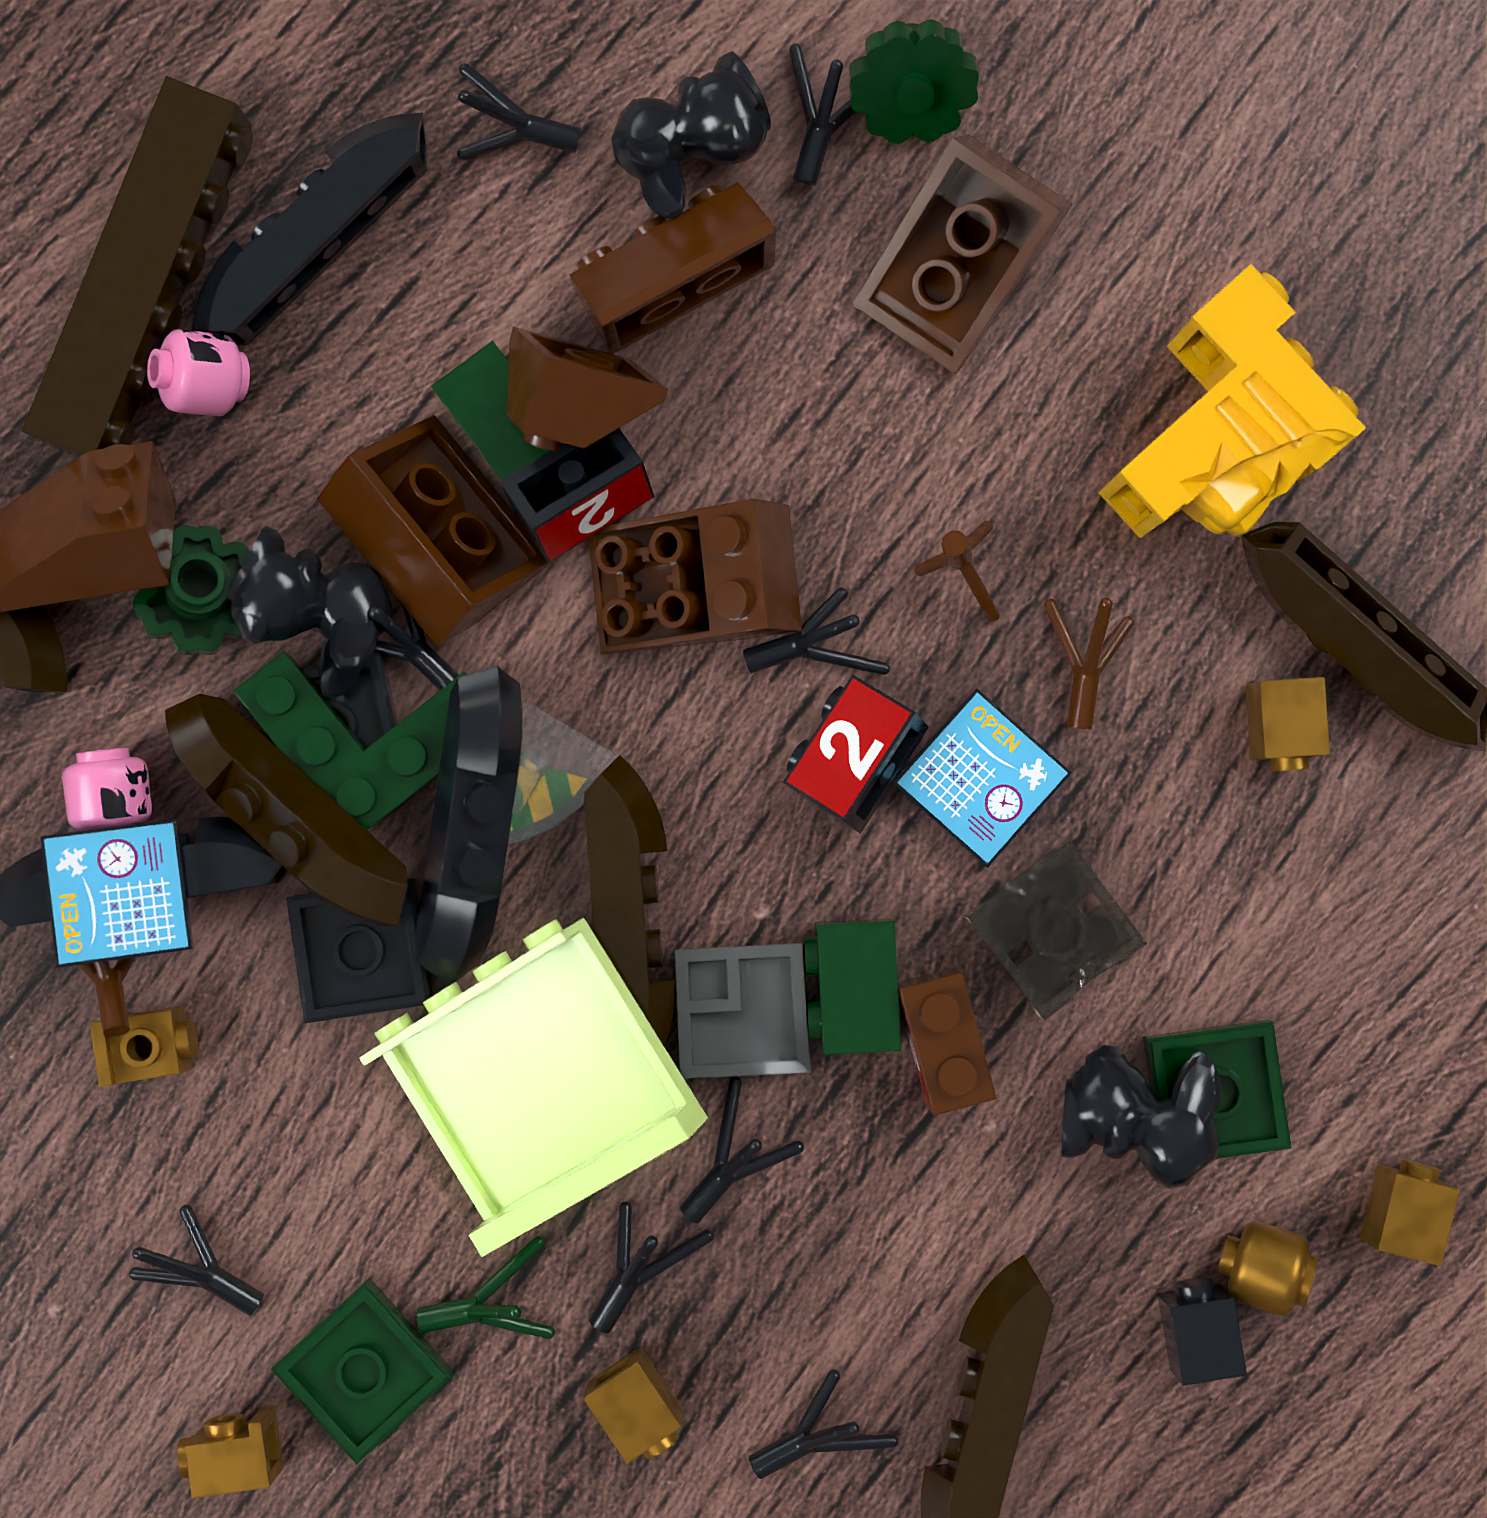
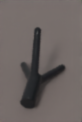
M793 43L789 51L807 130L792 179L807 185L816 186L831 135L855 111L851 108L850 100H848L830 117L843 69V63L838 59L833 60L830 64L817 111L800 44Z
M463 63L460 65V74L490 100L467 90H461L458 94L459 101L515 127V129L459 148L457 151L459 159L467 160L524 140L573 153L576 152L581 128L527 114L469 64Z
M843 587L838 588L802 624V631L743 649L744 658L750 673L800 657L882 675L889 673L890 666L886 662L812 646L859 625V617L857 615H850L818 628L847 598L848 591Z
M404 606L403 609L411 636L379 607H371L369 616L399 644L378 640L374 652L380 651L382 655L410 662L439 691L459 676L427 644L424 630Z
M737 1076L732 1077L729 1081L713 1168L679 1206L681 1212L690 1221L697 1224L735 1181L778 1164L804 1151V1144L801 1141H795L752 1159L762 1148V1142L759 1139H753L728 1162L742 1085L741 1079Z
M622 1202L619 1206L616 1274L589 1318L590 1324L601 1332L610 1333L638 1286L711 1242L714 1238L713 1232L711 1230H704L646 1265L658 1245V1239L655 1236H648L630 1262L632 1206L629 1202Z
M183 1205L180 1208V1215L205 1269L142 1247H137L133 1250L132 1256L135 1260L159 1269L134 1267L129 1271V1277L132 1280L201 1287L248 1316L254 1313L264 1296V1293L219 1266L190 1205Z
M832 1369L825 1377L796 1430L751 1454L749 1461L757 1477L763 1479L809 1453L893 1448L897 1446L898 1438L894 1434L853 1436L860 1430L858 1423L854 1421L810 1434L840 1379L839 1371Z

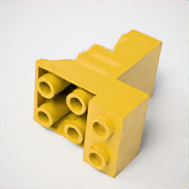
M1252 264L1245 268L1193 315L1167 345L1168 349L1208 392L1098 492L1140 539L1180 509L1214 534L1228 532L1235 537H1240L1258 522L1272 500L1288 492L1296 480L1299 482L1304 477L1306 478L1314 471H1317L1366 429L1357 418L1359 411L1354 401L1336 386L1329 388L1312 369L1314 361L1309 352L1292 338L1285 340L1277 331L1296 312L1288 304L1289 296L1283 285L1269 273L1262 272L1260 274Z

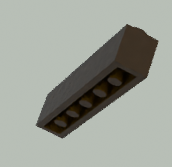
M165 77L21 430L25 434L77 457H81L88 451L104 449L115 444H132L135 434V424L132 422L140 399L148 398L154 389L150 386L147 376L150 353L153 349H160L165 337L173 330L179 328L182 318V307L179 303L187 283L194 282L202 271L206 257V249L203 244L211 224H218L226 212L229 202V189L226 187L235 165H243L251 150L253 132L250 128L252 124L237 103L171 77Z

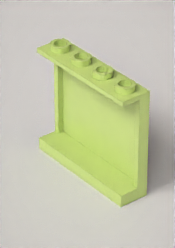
M584 918L564 930L557 919L548 923L523 939L529 952L514 961L511 960L506 951L472 971L479 983L465 992L461 991L457 982L443 989L423 1002L429 1012L428 1015L415 1023L408 1013L397 1018L374 1033L380 1045L359 1057L364 1066L381 1055L384 1057L477 1208L484 1222L468 1236L481 1257L686 1141L708 1119Z

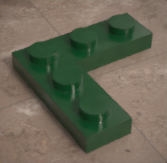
M281 652L234 689L233 692L278 749L369 832L438 777L450 691L459 677L468 674L466 672L461 673L367 749H364L288 652Z

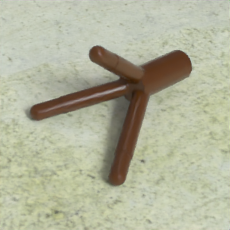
M984 521L967 536L957 530L946 533L941 542L944 552L917 564L914 571L916 575L923 576L948 565L960 570L987 618L995 622L1000 617L999 611L972 564V550L993 530V524L990 521Z
M1103 598L1100 601L1084 662L1054 599H1047L1044 603L1054 631L1074 673L1067 721L1068 727L1092 729L1099 676L1134 625L1132 617H1124L1103 646L1113 606L1110 598Z
M136 957L119 959L114 968H110L108 961L76 965L96 987L104 1036L117 1037L130 1031L122 982Z

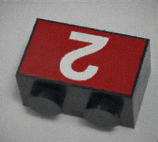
M620 428L586 448L562 443L560 451H549L500 481L517 519L547 563L655 497L643 461Z
M852 674L844 687H837L826 700L821 713L823 720L810 741L808 739L802 741L791 754L787 764V772L789 773L782 783L807 801L861 834L929 729V726L915 711Z

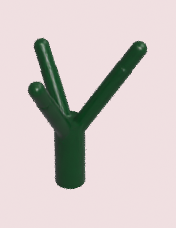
M540 1236L533 1238L469 1298L419 1307L417 1309L419 1330L422 1333L472 1323H481L541 1338H553L555 1335L553 1327L518 1318L521 1315V1308L517 1305H483L494 1292L544 1246V1239Z

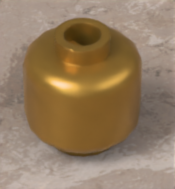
M1253 1221L1245 1226L1240 1239L1230 1235L1227 1236L1217 1272L1230 1276L1228 1292L1234 1297L1236 1302L1277 1316H1286L1294 1309L1295 1305L1306 1307L1319 1257L1309 1255V1242L1304 1236L1266 1223Z

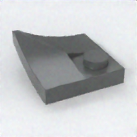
M803 943L675 950L680 1073L684 1079L812 1072Z

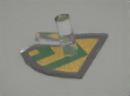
M522 699L521 758L508 844L526 841L555 828L580 809L584 804V792L617 756L615 753Z

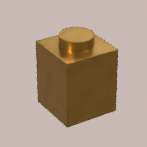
M1325 677L1267 680L1245 685L1250 760L1270 759L1271 771L1310 769L1309 757L1330 755Z
M1408 1159L1401 1160L1399 1169L1377 1164L1360 1238L1379 1251L1442 1267L1460 1190L1439 1180L1441 1169Z
M641 1346L588 1381L583 1399L626 1464L642 1453L646 1459H652L668 1449L678 1439L679 1436L676 1430L681 1428L683 1409Z

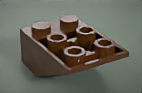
M753 498L613 524L589 538L600 654L746 640L802 631L789 505Z

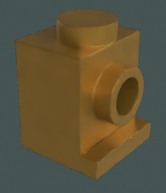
M184 1006L128 1014L130 1031L117 1037L103 1035L101 1020L90 1023L99 1087L180 1074L193 1068L192 1057H196L198 1054V1035L193 1020L186 1019ZM139 1035L147 1037L152 1043V1053L148 1058L140 1057Z
M275 1405L262 1406L251 1421L244 1422L242 1414H227L211 1418L204 1422V1428H201L195 1436L179 1440L177 1449L178 1468L182 1478H189L192 1499L269 1488L284 1468Z

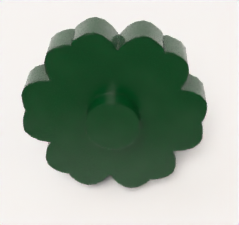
M929 19L921 24H906L901 21L890 23L883 31L874 32L866 38V56L854 59L849 66L851 108L855 112L865 114L866 127L869 133L884 137L893 144L903 143L913 134L923 142H934L943 134L953 132L959 128L961 124L960 110L972 107L978 100L977 85L979 72L976 57L963 50L960 32L953 28L944 27L943 24L936 20Z
M190 525L179 526L173 533L169 585L141 589L135 595L132 602L134 613L143 622L146 633L154 639H165L172 636V643L175 649L183 655H192L197 652L203 655H214L221 649L224 636L235 640L244 639L234 622L231 609L232 601L227 596L250 552L248 547L241 542H230L223 545L220 531L213 526H200L198 528Z

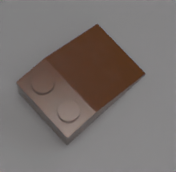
M969 134L952 138L852 305L956 374L1037 261L1073 204Z
M153 441L130 445L115 444L104 449L88 451L0 509V612L169 585L176 498Z

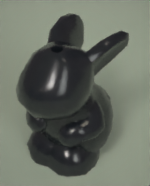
M733 51L719 57L713 71L708 72L701 78L684 77L678 84L677 95L679 100L674 105L663 99L645 97L633 99L620 113L611 137L613 154L618 164L624 170L640 180L642 194L650 210L662 218L670 219L681 215L683 212L686 186L680 167L687 160H699L719 165L745 162L760 151L765 142L767 131L771 129V118L764 97L745 63Z
M265 525L227 596L232 601L231 609L234 622L242 637L253 644L264 641H283L302 632L317 630L325 638L318 667L320 689L324 696L337 698L343 695L356 682L363 664L372 656L379 635L384 630L369 616V610L371 607L377 606L391 618L392 605L380 576L369 564L349 563L325 575L321 572V558L308 548L299 551L296 557H292L286 553L285 541L278 530Z
M1102 1045L1086 1055L1085 1064L1074 1076L1066 1079L1061 1157L1073 1158L1086 1154L1093 1144L1103 1146V1153L1106 1157L1112 1159H1120L1130 1150H1136L1154 1181L1168 1189L1188 1186L1196 1175L1217 1157L1219 1150V1135L1213 1117L1219 1107L1221 1083L1218 1069L1214 1062L1201 1051L1191 1054L1178 1072L1171 1097L1159 1099L1152 1091L1144 1075L1127 1061L1125 1055L1117 1046Z

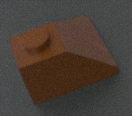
M517 327L512 329L509 341L507 417L524 433L523 440L531 445L550 451H560L562 443L586 448L665 400L668 389L629 358Z

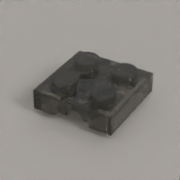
M1070 840L1063 841L964 915L1038 1016L1044 1021L1073 1000L1074 995L1089 981L1107 969L1121 964L1147 944ZM1092 891L1100 904L1084 914L1083 910L1075 903ZM1027 940L1034 953L1015 966L1007 954Z

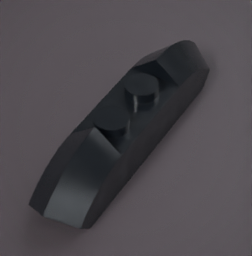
M423 113L399 114L373 121L345 135L327 149L324 153L333 164L326 170L318 169L311 173L299 186L296 193L298 198L280 215L273 213L262 220L251 235L252 242L245 249L233 241L217 259L200 291L194 312L192 331L225 334L230 336L236 345H250L427 172V141Z
M498 666L459 677L452 687L449 697L415 935L417 963L449 986L461 979L481 961L495 925L520 767L523 719L520 683Z
M230 817L198 818L194 844H190L188 833L180 834L188 898L280 883L288 873L284 866L280 865L269 852ZM42 848L23 857L0 874V920L9 927L51 921Z

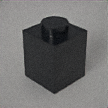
M1191 1278L1176 1282L1174 1284L1175 1291L1157 1294L1170 1370L1182 1386L1247 1376L1235 1299L1221 1284L1213 1285V1280L1209 1278Z

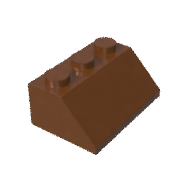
M738 182L724 190L720 185H715L701 191L688 202L689 209L682 212L681 215L669 220L660 216L652 218L633 232V240L613 251L609 246L598 248L584 256L577 263L578 270L569 274L574 291L609 353L615 354L774 266L776 230L770 219Z
M435 415L348 455L317 497V500L436 646L443 644L478 623L551 563L546 562L512 509Z

